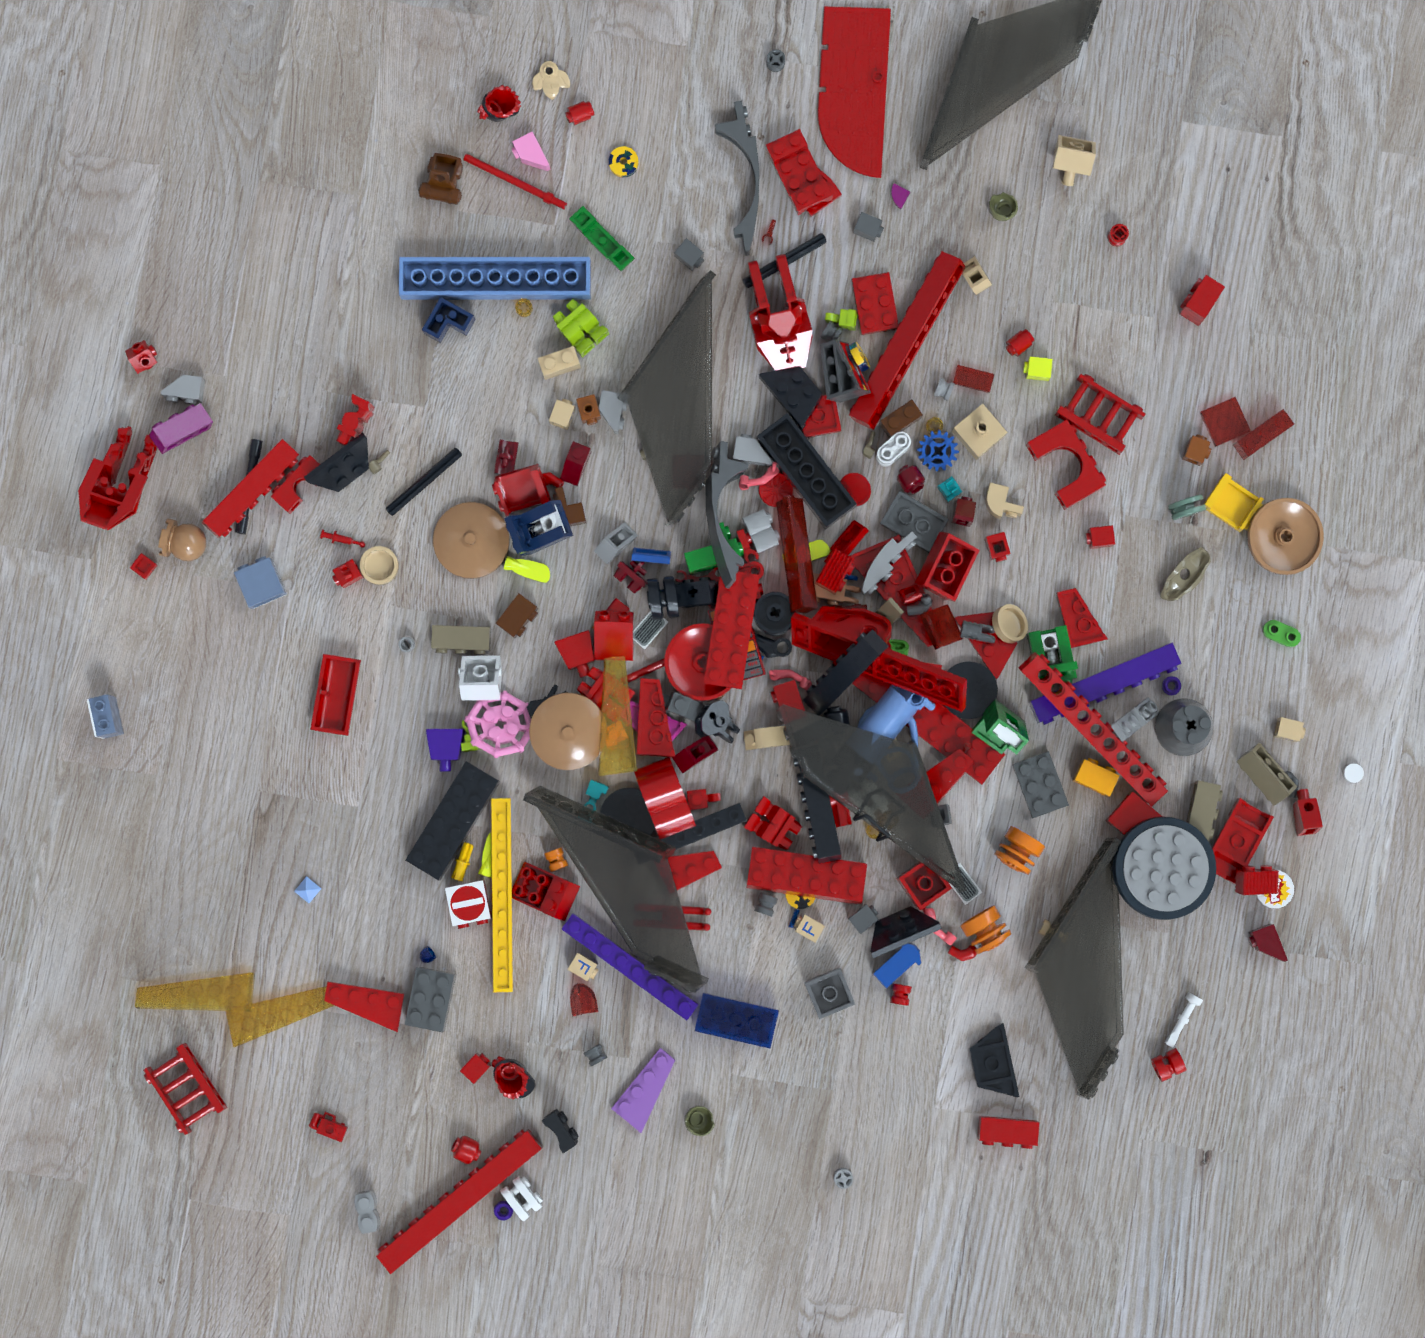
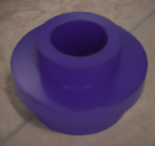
M1167 677L1162 682V689L1167 695H1176L1181 690V682L1177 677ZM1170 682L1175 685L1173 690L1168 688Z
M507 1201L498 1202L494 1207L496 1218L502 1221L511 1218L513 1208ZM501 1207L507 1208L506 1214L500 1212Z

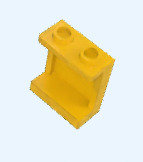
M1225 473L1204 504L1208 512L1238 532H1241L1243 529H1248L1252 516L1263 506L1261 503L1264 498H1258L1231 480L1232 477Z

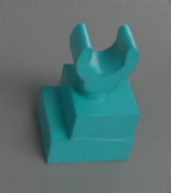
M952 476L937 486L947 502H950L962 493L960 486Z
M591 779L585 793L590 796V799L583 805V810L586 809L588 804H591L593 806L592 814L595 813L597 800L600 799L602 793L607 794L609 786Z

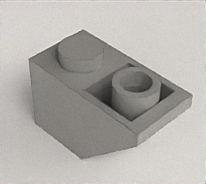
M182 375L161 391V395L169 402L184 400L186 404L196 405V402L202 403L205 380L202 377Z
M602 390L599 412L613 432L619 434V429L623 430L625 418H622V413L627 410L628 400L625 399V394Z

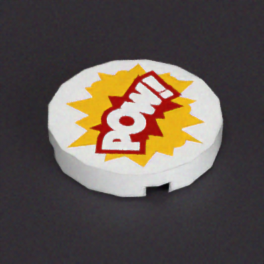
M1278 870V894L1256 895L1259 902L1268 908L1286 906L1294 895L1292 879L1280 870Z

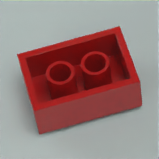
M939 532L915 584L945 600L955 602L980 550L950 533Z

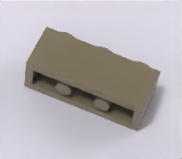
M432 625L431 648L436 650V653L446 654L447 650H455V654H466V651H474L475 655H485L486 652H490V627Z
M1260 742L1236 761L1240 768L1246 772L1253 783L1262 791L1266 799L1274 806L1288 797L1297 788L1295 783Z
M1197 780L1194 784L1186 822L1196 827L1209 842V839H1212L1214 835V828H1212L1213 820H1217L1219 812L1216 809L1217 802L1221 801L1223 791L1220 790L1221 785Z

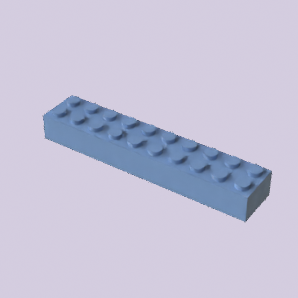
M399 257V296L402 300H439L440 297L445 300H591L590 257Z

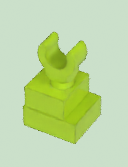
M841 309L840 315L825 313L826 323L830 321L839 323L841 328L856 331L858 314L856 310Z
M462 720V727L466 731V735H464L465 743H461L462 751L482 750L477 746H472L468 727H466L465 721Z

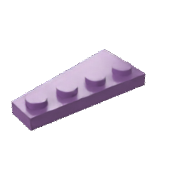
M662 1048L656 1052L611 1108L640 1133L644 1129L675 1062V1059Z

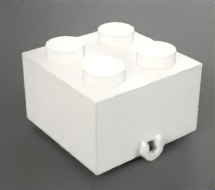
M462 656L461 668L458 669L461 700H500L502 681L500 656Z

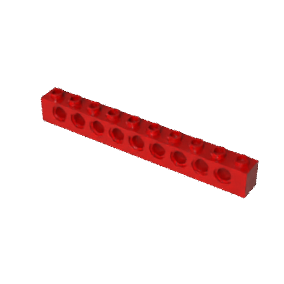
M1034 652L1018 667L1020 671L1152 807L1168 792L1164 787L1167 783L1160 776L1156 778L1152 774L1154 770L1147 762L1142 764L1138 760L1141 756L1134 749L1130 751L1126 747L1128 743L1125 740L1122 742L1119 737L1112 733L1114 730L1108 722L1104 724L1100 720L1102 716L1095 708L1090 710L1087 707L1089 702L1082 695L1078 697L1074 693L1076 688L1069 681L1064 683L1061 679L1063 675L1056 667L1051 669L1047 665L1050 661L1043 654L1039 656ZM1047 670V675L1044 678L1038 677L1039 671ZM1059 683V690L1056 692L1051 691L1052 685ZM1067 697H1073V702L1070 705L1064 704ZM1082 710L1086 711V716L1078 719V713ZM1094 724H1099V729L1096 732L1090 731ZM1112 738L1111 744L1104 746V740ZM1124 751L1125 756L1122 759H1117V754ZM1138 765L1137 771L1130 773V767ZM1147 778H1150V784L1147 786H1143V781Z

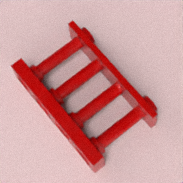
M1080 374L1077 381L1081 385L1069 404L1065 407L1060 406L1055 416L1063 421L1068 420L1069 423L1074 424L1076 429L1120 455L1126 447L1122 440L1136 417L1142 420L1146 413L1142 412L1143 409L1140 406L1129 404L1095 383L1094 378L1091 376ZM1090 388L1097 395L1084 416L1078 417L1074 414V409L1086 389ZM1103 398H1106L1114 404L1101 425L1095 427L1090 424V419ZM1121 407L1130 414L1118 434L1111 437L1106 434V429Z
M184 1043L176 1048L178 1052L175 1057L154 1071L151 1067H147L143 1071L145 1072L144 1078L149 1084L154 1086L177 1122L175 1126L178 1131L187 1135L192 1132L189 1127L191 1124L211 1111L220 1113L228 1107L187 1043ZM185 1062L188 1067L187 1072L163 1087L158 1077L178 1063ZM195 1078L199 1084L198 1088L174 1103L168 1093L189 1079ZM200 1095H206L209 1099L208 1105L184 1120L179 1109Z

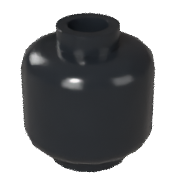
M842 706L827 708L824 718L834 735L845 733V729L850 726L848 711L842 708Z

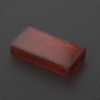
M957 365L953 383L958 386L990 393L994 374Z

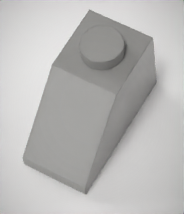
M741 434V437L736 436L733 460L759 466H771V459L756 439H752V436L747 434Z
M624 522L607 535L594 552L608 564L633 542L638 535Z

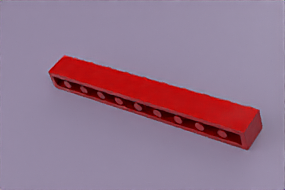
M943 251L936 257L930 273L925 276L922 287L916 292L913 303L907 308L902 322L898 324L896 333L889 340L884 354L879 357L875 370L869 375L867 385L871 393L860 396L850 409L849 416L855 422L872 430L875 429L966 268L960 258Z
M523 1129L514 1136L516 1140L511 1144L506 1142L499 1148L500 1153L495 1157L493 1154L483 1161L485 1165L481 1169L476 1167L468 1174L470 1176L469 1179L465 1182L460 1180L454 1185L455 1190L451 1194L448 1192L443 1194L438 1199L440 1201L439 1204L435 1207L431 1204L423 1211L425 1215L422 1218H414L408 1224L410 1228L405 1232L401 1229L393 1236L395 1240L392 1243L388 1244L386 1242L377 1249L379 1253L376 1257L390 1275L543 1148L529 1129L525 1132Z

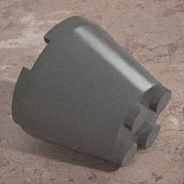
M1181 698L1169 702L1159 711L1155 721L1156 735L1160 745L1168 752L1178 756H1190L1199 753L1209 744L1213 735L1214 726L1209 711L1201 703L1192 699ZM1186 722H1190L1189 730L1187 729L1188 725L1186 724Z

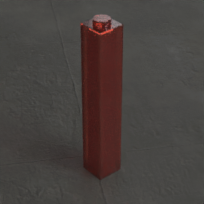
M787 495L782 500L776 502L790 608L791 612L806 614L817 609L818 604L803 498Z

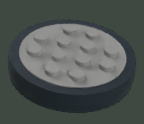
M1155 817L1138 823L1122 837L1113 858V878L1119 894L1135 911L1149 918L1171 920L1190 914L1208 898L1216 878V860L1210 843L1196 827L1173 817Z

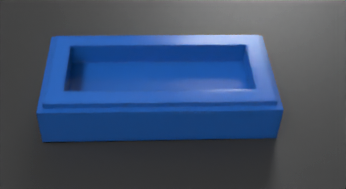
M634 547L631 560L670 564L671 552Z

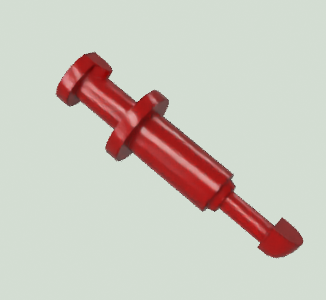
M323 529L321 531L320 539H323V537L332 539L333 544L336 541L348 545L352 543L357 544L361 548L365 547L364 542L339 535L337 531H334V534L324 532L325 530Z

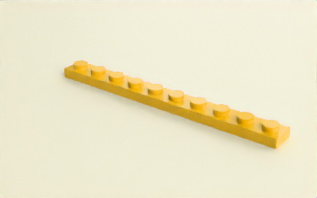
M511 798L491 799L493 993L513 992Z

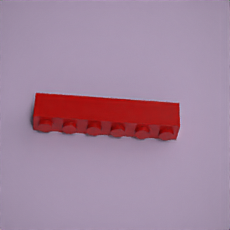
M281 439L202 523L217 538L221 536L225 538L233 530L230 526L234 522L238 524L246 516L244 512L248 508L252 510L259 503L257 498L261 494L265 496L272 489L270 485L274 481L278 483L285 476L283 471L287 467L291 469L298 462L296 458L299 454L287 442Z

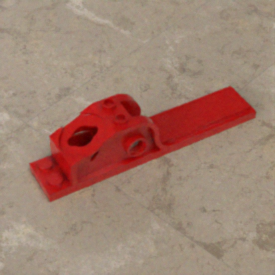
M822 606L812 619L796 612L792 615V645L835 662L843 653L845 655L848 654L846 649L853 643L858 644L856 639L863 632L867 635L873 629L889 647L863 672L864 674L960 712H963L966 708L967 679L891 650L889 640L892 635V625L886 617L862 608L840 609L829 606Z

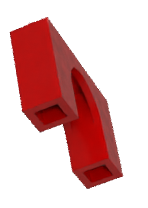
M1068 420L1063 421L1026 444L1035 461L1055 450H1067L1077 457L1080 463V474L1077 480L1055 493L1064 510L1106 486L1104 474L1101 471L1098 472L1095 467L1097 465L1092 455L1089 456L1085 450L1087 449L1086 444L1077 437V430L1074 424L1069 423Z

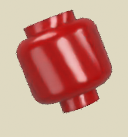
M468 1136L457 1137L451 1148L453 1158L465 1164H470L473 1160L477 1161L481 1154L479 1142Z

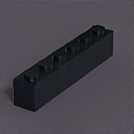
M873 629L867 635L863 632L856 639L858 644L853 643L846 649L848 654L845 655L843 653L835 661L837 665L833 663L825 671L827 675L823 674L815 681L818 685L815 686L813 684L806 691L808 695L803 701L818 716L889 647Z
M817 744L795 749L796 755H793L794 766L799 767L800 773L796 775L798 785L803 786V791L800 792L802 803L807 805V810H804L806 822L810 821L811 828H808L810 840L814 839L815 846L812 847L813 857L818 858L819 864L842 859L819 746Z

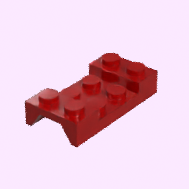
M800 129L766 144V151L797 215H801L809 207L822 201L832 200V193L825 179H823Z
M1237 798L1227 821L1212 846L1216 860V875L1236 885V870L1243 869V866H1248L1274 816L1258 810L1241 798Z

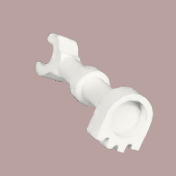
M1190 992L1185 997L1189 1001L1183 1013L1179 1014L1177 1018L1179 1020L1164 1042L1172 1048L1185 1023L1188 1024V1018L1194 1007L1200 1006L1203 1001Z

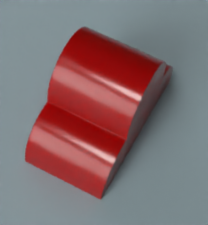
M670 757L634 770L636 780L659 839L696 826Z

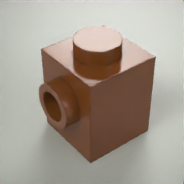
M595 394L576 399L582 423H587V425L598 423L601 416Z
M1193 435L1189 439L1182 460L1198 466L1202 465L1204 459H1208L1212 448H1209L1211 442L1207 441V438L1202 435Z

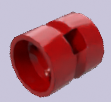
M1176 1048L1167 1051L1164 1057L1159 1055L1151 1059L1152 1066L1161 1082L1172 1078V1074L1179 1075L1187 1071L1185 1063Z

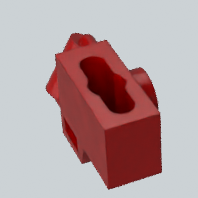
M326 1111L324 1115L314 1113L309 1123L310 1128L317 1130L316 1133L339 1142L343 1141L348 1129L345 1123L341 1122L340 1124L336 1122V1115ZM326 1115H329V1116L333 1117V1119H332V1120L327 1119V1118H325V1116H326Z

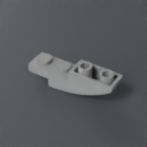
M913 532L898 544L892 538L878 553L864 580L861 591L863 595L867 592L870 595L878 588L876 585L881 580L885 582L893 575L891 573L893 567L890 565V562L894 564L902 557L900 553L904 549L909 551L916 544L917 536Z
M1149 697L1115 721L1111 725L1112 729L1123 742L1159 714L1157 705Z

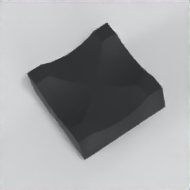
M556 1109L545 1116L542 1122L555 1133L559 1141V1148L562 1153H565L578 1143L577 1139L579 1136L573 1127L569 1128L567 1125L568 1118L564 1112H559Z

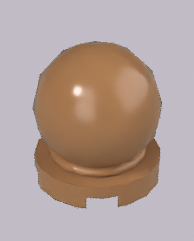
M169 518L165 521L168 525L166 529L161 531L158 548H162V552H159L160 556L169 557L172 553L182 561H193L204 553L206 536L199 527L193 524L178 526L176 520Z

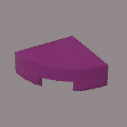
M894 183L891 195L894 204L899 209H902L910 191Z

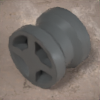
M776 49L768 53L766 61L768 69L772 72H779L784 68L785 55L782 51Z
M830 321L823 331L821 338L828 339L829 341L838 340L843 328H837Z
M601 1044L584 1052L585 1057H588L590 1060V1066H594L608 1058L602 1052Z

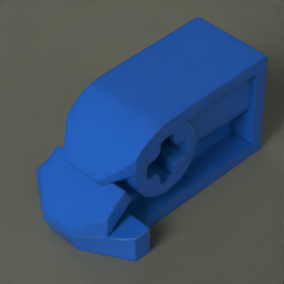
M908 943L901 946V949L873 973L885 988H888L914 963L918 966L922 963L920 950L915 944Z

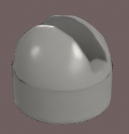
M411 637L401 638L398 644L400 650L403 652L412 651L415 647V641Z

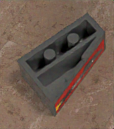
M835 339L820 344L827 400L841 403L871 393L859 365H857L851 354L849 343Z

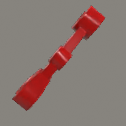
M718 567L702 577H710V580L713 581L720 579L715 574ZM683 570L677 571V573L684 574L683 580L693 579L696 582L701 578V576L687 575ZM675 579L678 583H682V580Z

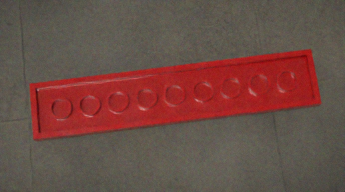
M864 673L852 683L876 703L892 685ZM928 699L935 704V709L930 711L923 706L921 710L918 709L913 715L917 725L918 736L946 758L957 750L962 749L975 761L966 773L982 785L1006 754H1000L974 735L970 726L952 714L943 705Z

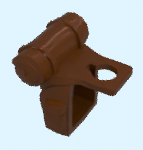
M434 153L427 166V172L429 173L427 182H422L418 189L419 197L426 198V200L431 199L445 202L450 205H458L462 198L461 190L456 188L457 180L461 178L463 172L461 158L448 154Z

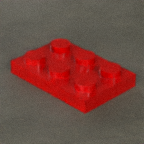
M890 273L852 278L861 335L896 330L898 318Z

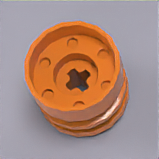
M1010 826L1004 836L1010 842V845L1000 843L999 847L1005 850V853L996 850L994 855L1009 868L1029 875L1031 870L1024 866L1025 863L1034 867L1035 863L1029 859L1030 855L1039 858L1045 846L1023 831Z
M995 905L983 910L960 925L966 937L976 935V938L971 942L972 946L981 943L975 949L977 954L994 949L1012 934L1009 929L1002 933L1000 932L1007 925L1006 923L996 925L995 922L1001 915Z

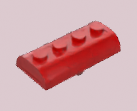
M323 654L310 730L349 736L361 660Z

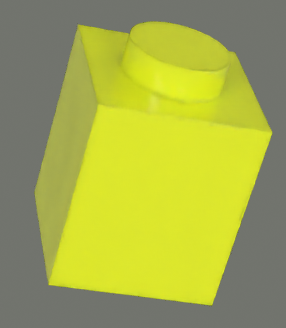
M1029 357L1028 362H1024L1023 367L1026 379L1049 381L1053 359Z

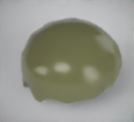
M1005 192L999 195L994 194L989 201V211L994 219L1008 221L1017 214L1018 203L1012 195Z
M704 1106L690 1108L684 1118L686 1129L696 1136L710 1134L715 1126L713 1114Z

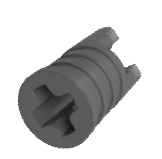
M963 620L960 637L995 643V637L989 635L990 633H995L993 626Z

